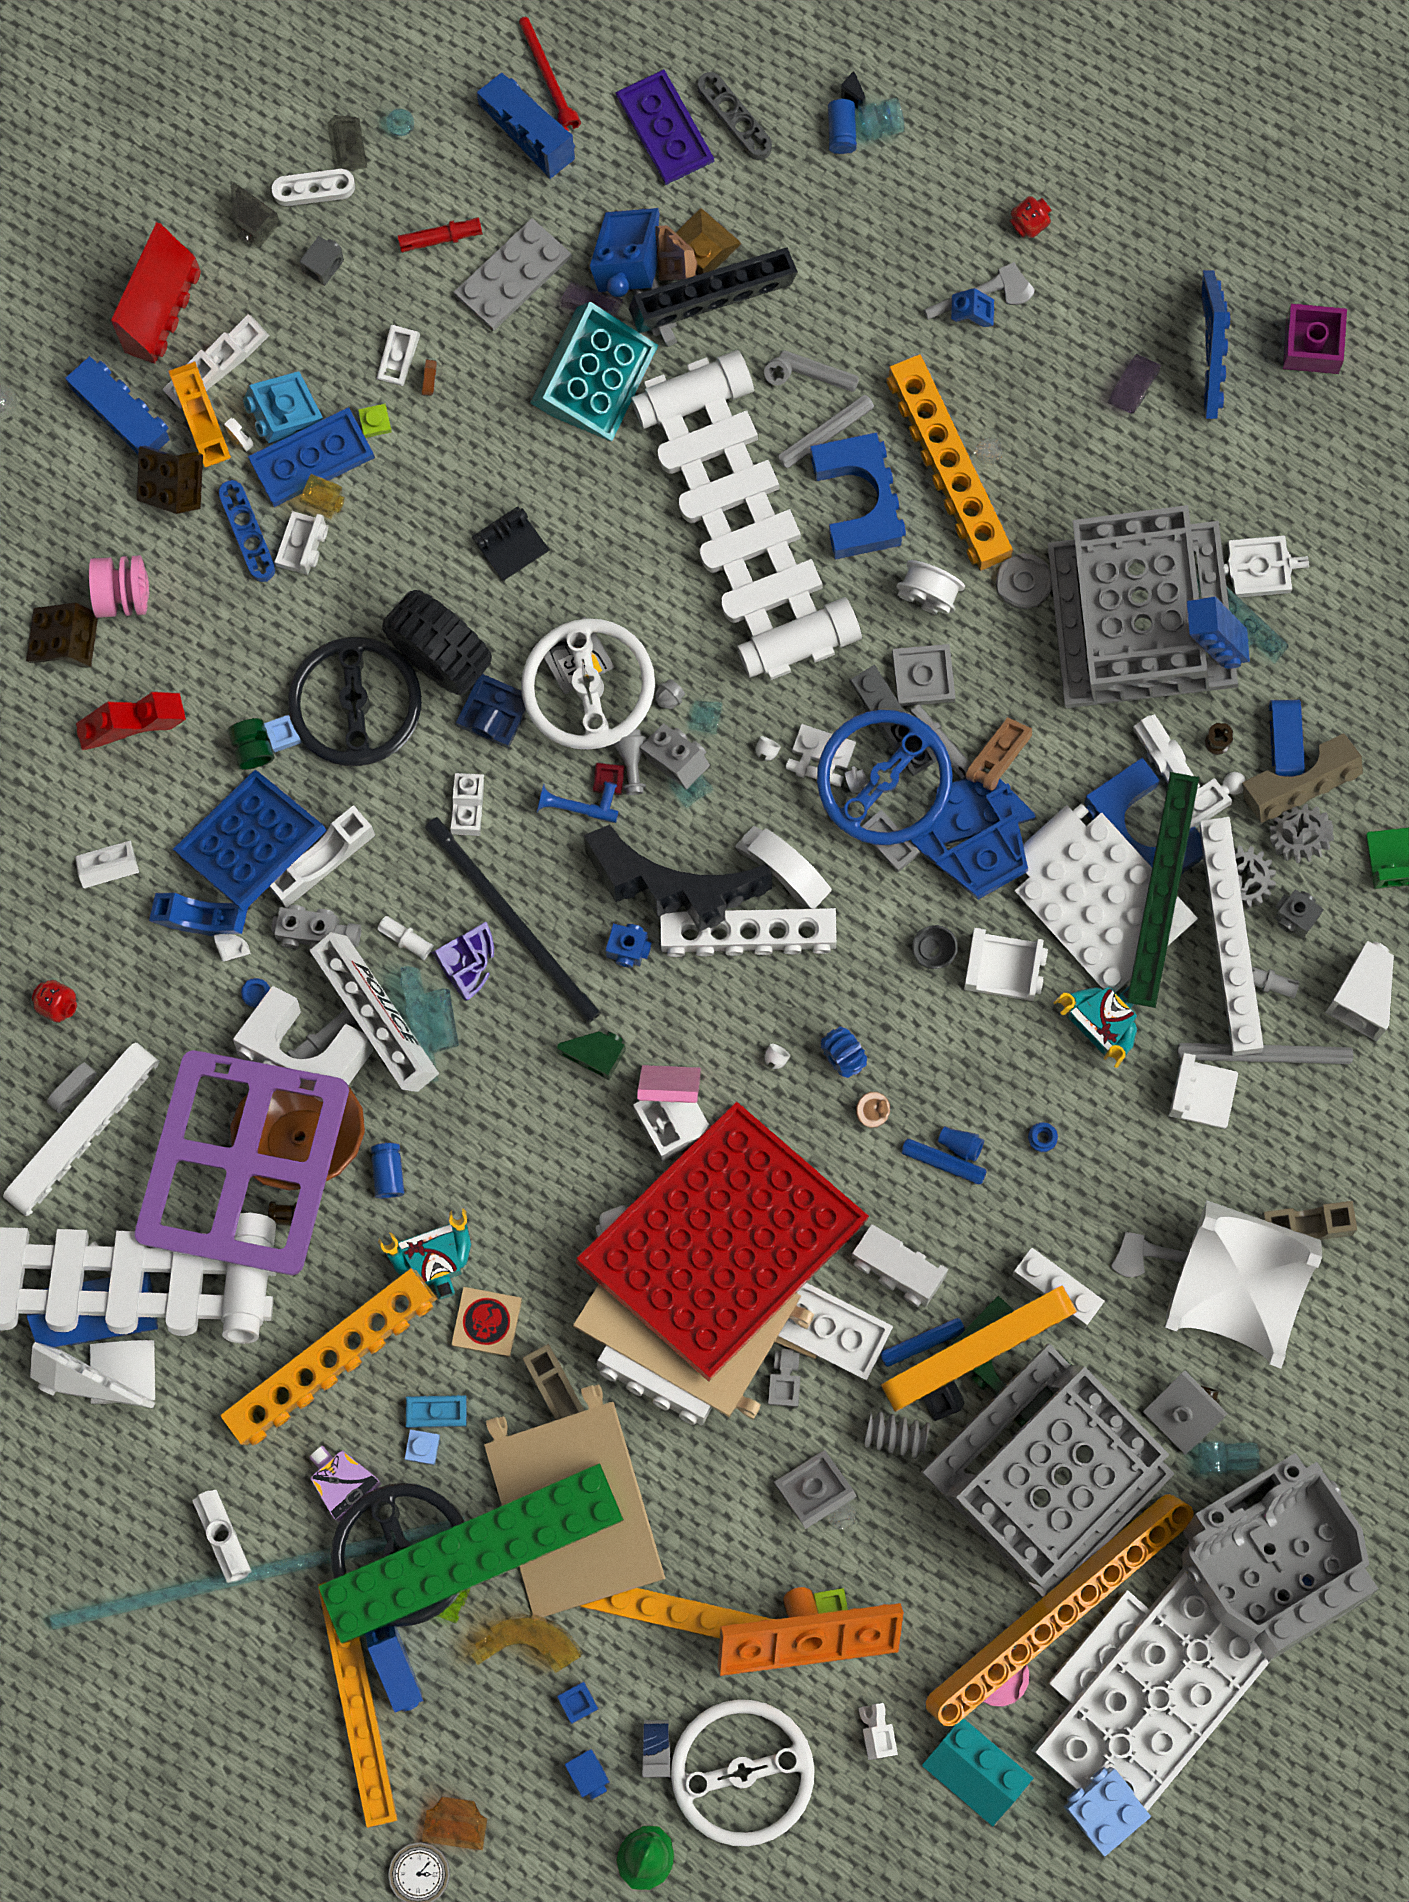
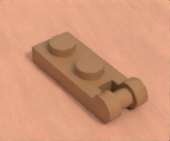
M1007 717L968 768L966 779L973 783L978 781L983 784L984 788L993 791L1000 777L1032 737V728ZM985 767L991 769L989 773H986L982 770Z

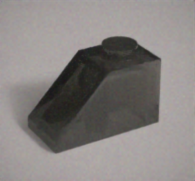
M233 182L230 187L234 222L238 232L237 236L245 244L250 246L253 243L260 248L279 226L278 214Z

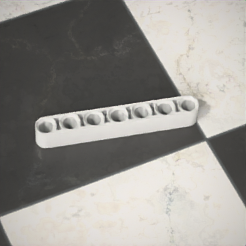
M133 1043L9 1185L3 1198L23 1215L29 1216L33 1212L31 1209L37 1202L40 1204L52 1190L51 1186L56 1180L60 1181L72 1167L70 1165L76 1157L79 1159L91 1145L89 1141L95 1134L98 1136L110 1123L108 1119L114 1112L118 1113L128 1102V1096L132 1091H137L146 1081L150 1070L153 1067L155 1069L158 1067L159 1060L138 1043Z

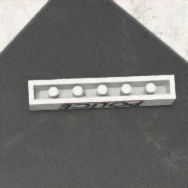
M330 932L310 949V952L401 1089L418 1092L434 1079L439 1072L346 935Z

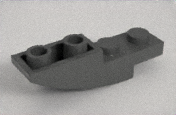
M875 664L849 680L863 702V708L866 712L876 710L904 712ZM893 723L875 724L895 753L902 745V740L909 733V729ZM912 737L906 741L905 747L910 752H917L921 749L922 743L919 739ZM928 747L920 756L914 757L906 768L914 776L935 763L937 759L930 747Z

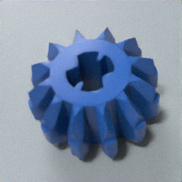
M840 1026L835 1030H831L826 1034L827 1036L821 1039V1048L824 1051V1055L839 1075L849 1078L862 1071V1068L867 1065L865 1050L848 1029Z

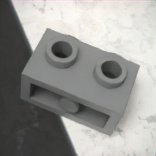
M664 723L640 746L647 760L654 767L686 790L710 766L704 756L706 751L698 742H689L686 735L680 729L675 728L672 730Z

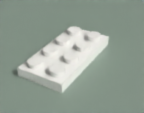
M806 1283L797 1292V1294L801 1295L797 1306L805 1308L814 1314L808 1329H804L792 1319H788L778 1336L867 1380L893 1326Z

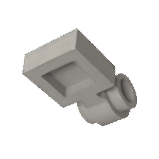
M782 1349L775 1352L774 1369H780L781 1375L770 1374L768 1405L799 1406L801 1376L790 1375L792 1370L798 1371L800 1353H795L794 1349Z

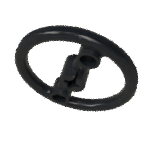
M367 637L340 638L323 644L314 650L296 670L288 692L290 720L301 742L320 758L344 766L373 764L397 752L414 732L419 721L422 706L420 684L408 660L387 643ZM365 651L383 656L396 666L404 677L409 694L408 711L402 726L391 739L374 749L370 747L371 744L365 726V714L370 709V701L365 688L362 686L361 671L364 667L363 652ZM335 654L339 655V660L344 670L345 687L342 688L339 694L342 709L348 719V733L345 739L347 749L344 752L327 747L318 741L307 728L301 711V695L308 676L322 661ZM350 656L359 658L353 665L344 663ZM353 680H354V690H355L356 696L358 697L357 704L355 705V706H356V712H357V722L355 721V718H356V716H355V711H354L353 705L351 704V702H352V700H353V697H354L353 684H352V681H353ZM361 737L365 739L364 744L359 747L351 745L355 738Z
M409 1483L389 1484L376 1488L358 1499L345 1512L336 1528L331 1547V1568L334 1579L347 1574L345 1567L346 1542L354 1524L368 1509L372 1510V1516L380 1523L387 1541L383 1552L384 1557L398 1552L399 1547L405 1549L414 1545L405 1539L399 1523L400 1511L395 1503L397 1497L417 1498L435 1506L447 1518L452 1528L464 1523V1520L452 1503L430 1488ZM384 1505H391V1516L388 1519L381 1520L379 1516L380 1509ZM460 1593L389 1623L387 1626H413L426 1622L447 1609Z

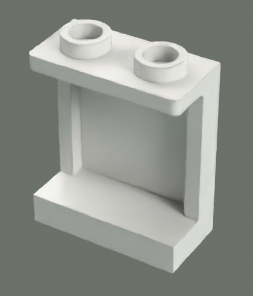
M974 928L964 990L1029 1001L1034 1000L1035 993L1041 994L1043 977L1038 976L1040 965L1045 966L1048 949L1043 948V939L1032 942L985 934L986 929Z

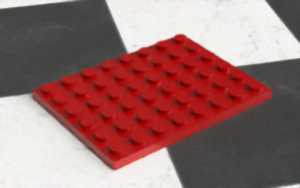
M736 1102L576 1258V1264L709 1382L866 1223L869 1216L742 1105Z

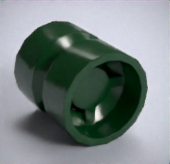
M246 719L228 728L227 731L231 745L237 748L234 754L239 769L251 770L267 765L274 760L271 744L269 741H265L268 735L262 719Z

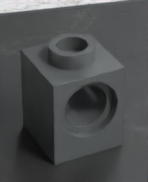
M318 236L299 261L302 272L325 286L344 262L342 248L331 239L325 240Z

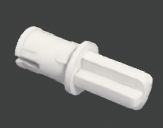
M385 916L378 925V930L397 942L399 948L405 947L422 960L427 958L434 947L433 944L413 933V928L407 929L389 916Z

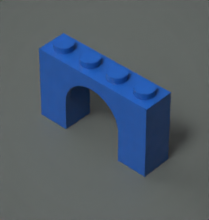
M877 432L810 446V457L816 481L845 475H855L867 480L874 487L878 496L876 506L867 515L858 519L829 524V537L834 558L840 559L901 546L902 536H906L903 519L898 520L896 510L900 509L897 494L891 493L889 484H893L892 472L890 467L885 468L883 458H887L884 441L879 442Z
M1142 757L1088 794L1084 803L1086 805L1085 808L1089 811L1087 816L1092 821L1100 813H1103L1152 867L1156 847H1148L1135 841L1125 826V812L1127 809L1156 789L1160 781ZM1195 826L1189 831L1181 874L1204 859L1200 833Z

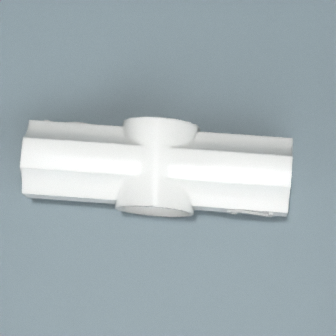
M1155 714L1147 716L1133 727L1140 742L1148 752L1147 756L1150 763L1154 762L1158 769L1156 771L1157 774L1162 775L1167 784L1170 772L1194 776L1185 763L1186 758L1181 747L1174 739H1170Z
M206 1491L199 1494L192 1501L206 1532L207 1539L213 1548L227 1583L237 1582L252 1572L238 1541L237 1534L232 1527L218 1491ZM225 1530L229 1532L227 1539L224 1541H215V1537L220 1531Z

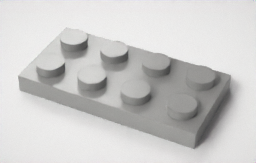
M531 218L454 291V296L494 331L572 257V254Z

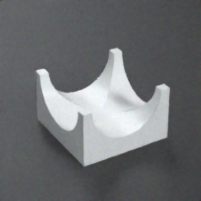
M1206 1200L1167 1309L1165 1328L1174 1331L1180 1328H1196L1223 1335L1254 1349L1263 1355L1270 1365L1282 1368L1288 1340L1308 1282L1316 1267H1319L1322 1259L1321 1240Z

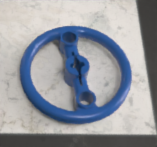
M895 710L866 712L845 722L827 741L817 768L819 796L831 820L851 837L875 845L904 843L926 832L943 813L952 788L951 760L940 737L919 718ZM893 723L907 727L909 733L903 738L899 749L887 762L878 763L873 767L869 783L855 798L847 801L844 807H838L831 792L830 769L836 751L843 741L855 731L871 724ZM914 737L921 741L922 747L919 751L910 752L906 749L905 743L909 738ZM930 747L938 762L940 783L935 801L928 812L913 825L899 831L876 832L861 827L860 823L867 816V811L882 793L893 791L898 785L899 774L914 757L920 756L926 748ZM899 759H901V761L898 763V765L893 768V766L897 763V761H898ZM893 768L890 774L892 782H883L878 785L880 779L878 773L881 771L885 774ZM878 785L876 790L869 796L868 794ZM855 802L862 804L864 807L863 815L858 818H853L848 814L849 805Z

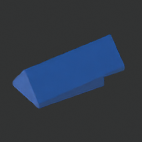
M144 1272L141 1293H153L150 1272ZM111 1277L83 1282L82 1291L109 1292ZM27 1314L35 1342L51 1347L78 1345L158 1329L157 1317H138L136 1330L128 1334H117L108 1329L105 1320L106 1316L79 1315L78 1324L75 1329L69 1332H55L48 1327L45 1319L46 1314Z

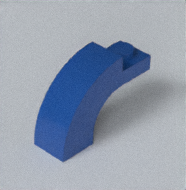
M155 893L149 921L175 930L213 937L219 934H242L248 908L243 912L234 903H211L184 897L177 893Z

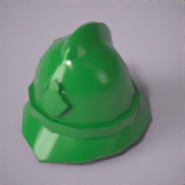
M642 1826L625 1838L620 1845L616 1861L621 1878L631 1889L650 1890L665 1881L672 1870L674 1860L671 1838L659 1826Z

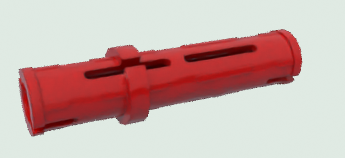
M479 217L456 223L453 220L449 221L447 225L398 235L401 252L404 253L450 241L457 243L459 239L483 235Z

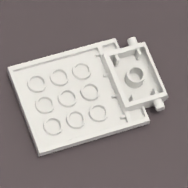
M1081 803L1072 811L1066 805L1023 844L1028 865V872L1026 873L1029 878L1015 892L1103 989L1110 987L1116 993L1131 980L1152 867L1103 813H1100L1086 826L1081 820L1089 812ZM1178 896L1168 946L1198 920Z

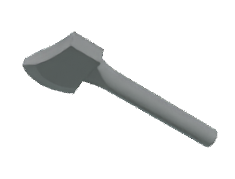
M1015 262L998 269V275L995 278L975 287V289L986 295L998 290H1004L1006 304L1009 305L1024 304L1033 296L1035 291L1019 271ZM952 297L924 309L927 320L950 311Z
M1125 1231L1120 1250L1111 1267L1124 1277H1137L1145 1273L1143 1257H1155L1184 1263L1188 1252L1157 1246L1144 1240L1145 1235Z

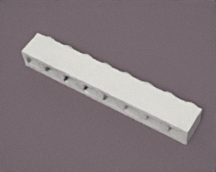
M1230 817L1200 821L1199 831L1232 1056L1261 1053L1264 1046Z

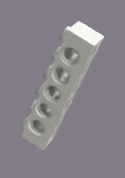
M836 908L725 911V921L714 928H707L700 932L688 912H673L661 915V951L667 952V955L670 957H681L685 955V952H696L698 956H712L714 951H726V955L738 956L742 955L743 951L755 950L757 955L772 954V950H784L785 954L793 955L800 954L801 949H813V953L826 954L830 953L831 949H836ZM779 927L786 934L782 938L776 939L769 932L773 928ZM803 927H810L814 930L815 934L810 938H804L799 934V930ZM745 928H752L757 934L752 939H745L740 933ZM688 929H693L697 931L698 936L694 940H686L682 934ZM715 929H724L727 932V936L722 940L713 938L711 934Z

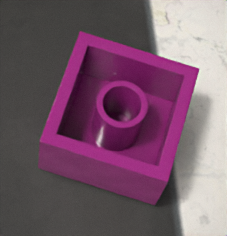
M1291 304L1286 316L1283 369L1339 374L1344 362L1347 309Z

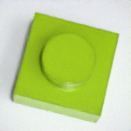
M386 403L358 409L365 438L392 432Z
M844 1588L813 1594L819 1614L848 1610Z

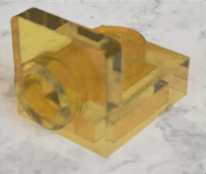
M310 474L300 497L301 503L326 512V517L332 519L334 512L340 513L345 501V497L342 496V486Z

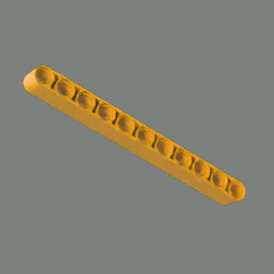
M1171 1494L1159 1498L931 1692L926 1700L927 1711L944 1726L949 1727L959 1723L1179 1535L1194 1516L1192 1507Z

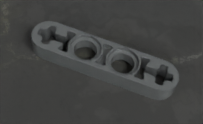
M713 72L702 74L698 80V92L750 157L756 160L766 159L772 151V141L767 133L718 74ZM708 81L710 84L715 82V90L719 94L716 98L711 88L705 89V82ZM724 101H729L733 103L734 109L730 112H723L720 110L719 105ZM740 121H746L750 124L751 128L747 132H739L735 126ZM754 133H755V140H756L759 144L765 143V144H764V150H763V151H761V149H759V148L756 149V150H754V149H755V143H754L753 139L751 138V137L754 135Z

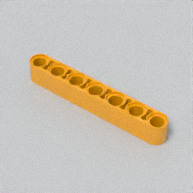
M1063 1285L889 1379L880 1386L893 1410L896 1412L1077 1313V1310Z

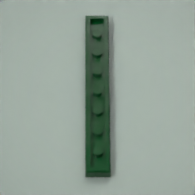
M1170 772L1126 1003L1156 1008L1200 778L1197 776Z

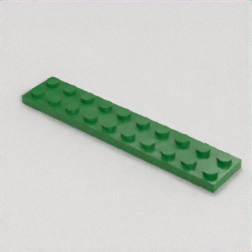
M599 1463L318 1586L340 1643L344 1644L624 1521L602 1466Z

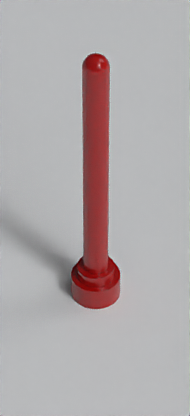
M520 18L519 24L557 107V122L567 131H569L567 127L569 125H572L573 129L578 128L581 125L580 118L576 111L568 107L529 18Z

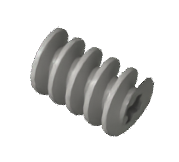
M880 1411L875 1419L872 1418L871 1412L864 1441L865 1447L869 1448L874 1440L876 1441L877 1450L880 1451L884 1444L887 1443L889 1453H893L895 1448L899 1446L901 1456H904L908 1449H911L912 1458L916 1459L920 1452H923L924 1455L930 1423L927 1422L922 1430H920L918 1420H914L911 1426L908 1427L906 1417H902L900 1422L896 1424L894 1414H891L888 1420L884 1421L883 1412Z

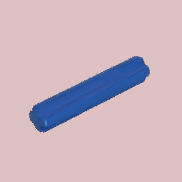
M906 1139L902 1147L903 1155L976 1184L983 1183L986 1169L912 1139Z
M955 1318L882 1351L881 1359L886 1367L892 1366L959 1336L965 1330L960 1318Z

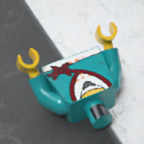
M1130 986L1119 995L1110 987L1104 990L1095 987L1078 990L1071 994H1061L1053 1002L1054 1005L1061 1003L1064 1006L1060 1014L1065 1015L1070 1011L1068 1019L1104 1055V1060L1108 1057L1114 1058L1116 1060L1114 1067L1118 1068L1125 1056L1133 1048L1137 1033V1026L1134 1023L1137 1015L1131 1009L1134 1004L1126 1003Z
M462 1209L463 1218L456 1220L453 1218L451 1210L449 1212L450 1224L401 1242L397 1241L393 1233H389L393 1239L390 1245H383L380 1238L378 1243L381 1249L387 1253V1257L399 1275H403L410 1268L417 1270L428 1286L434 1285L439 1300L448 1298L455 1294L450 1278L462 1274L461 1268L467 1264L471 1249L469 1230L466 1225L467 1212L465 1209Z

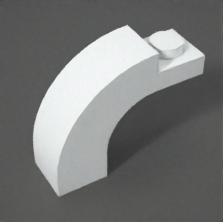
M753 826L735 846L742 855L759 865L767 864L772 875L784 885L792 897L809 909H815L832 890L823 877L803 856L766 828L761 830Z

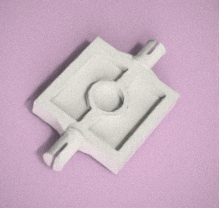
M1285 536L1229 540L1227 543L1229 559L1228 563L1224 564L1225 575H1229L1232 582L1234 598L1291 593L1290 575L1292 569L1309 568L1308 556L1291 558L1286 547Z

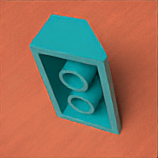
M964 1718L952 1727L921 1765L992 1827L1034 1779Z

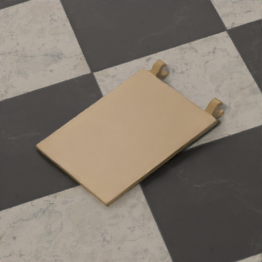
M598 1284L573 1327L693 1395L729 1418L734 1409H738L745 1416L754 1420L761 1404L753 1399L744 1397V1392L787 1320L792 1319L800 1327L808 1329L814 1314L805 1308L797 1306L801 1295L796 1293L709 1382L600 1284Z
M591 1385L581 1389L582 1396L589 1407L588 1410L510 1436L507 1435L508 1425L504 1416L486 1421L493 1441L484 1444L502 1506L600 1463L624 1521L519 1567L534 1620L666 1579L614 1402L603 1404V1393L600 1385Z

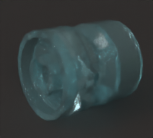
M897 97L882 100L879 106L874 102L858 106L859 120L866 141L882 138L883 133L891 136L905 132L903 113Z

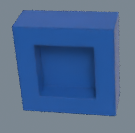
M585 1682L557 1696L571 1724L599 1710Z

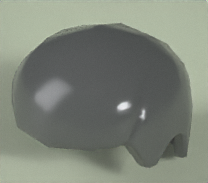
M932 925L921 929L912 941V954L918 964L928 969H940L948 966L958 953L957 940L954 934L949 929L940 925ZM939 946L937 955L930 957L929 955Z

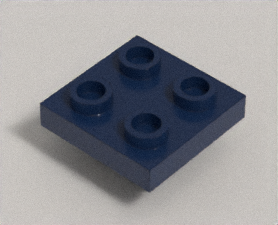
M482 674L476 681L456 725L509 749L527 712L522 699V691Z

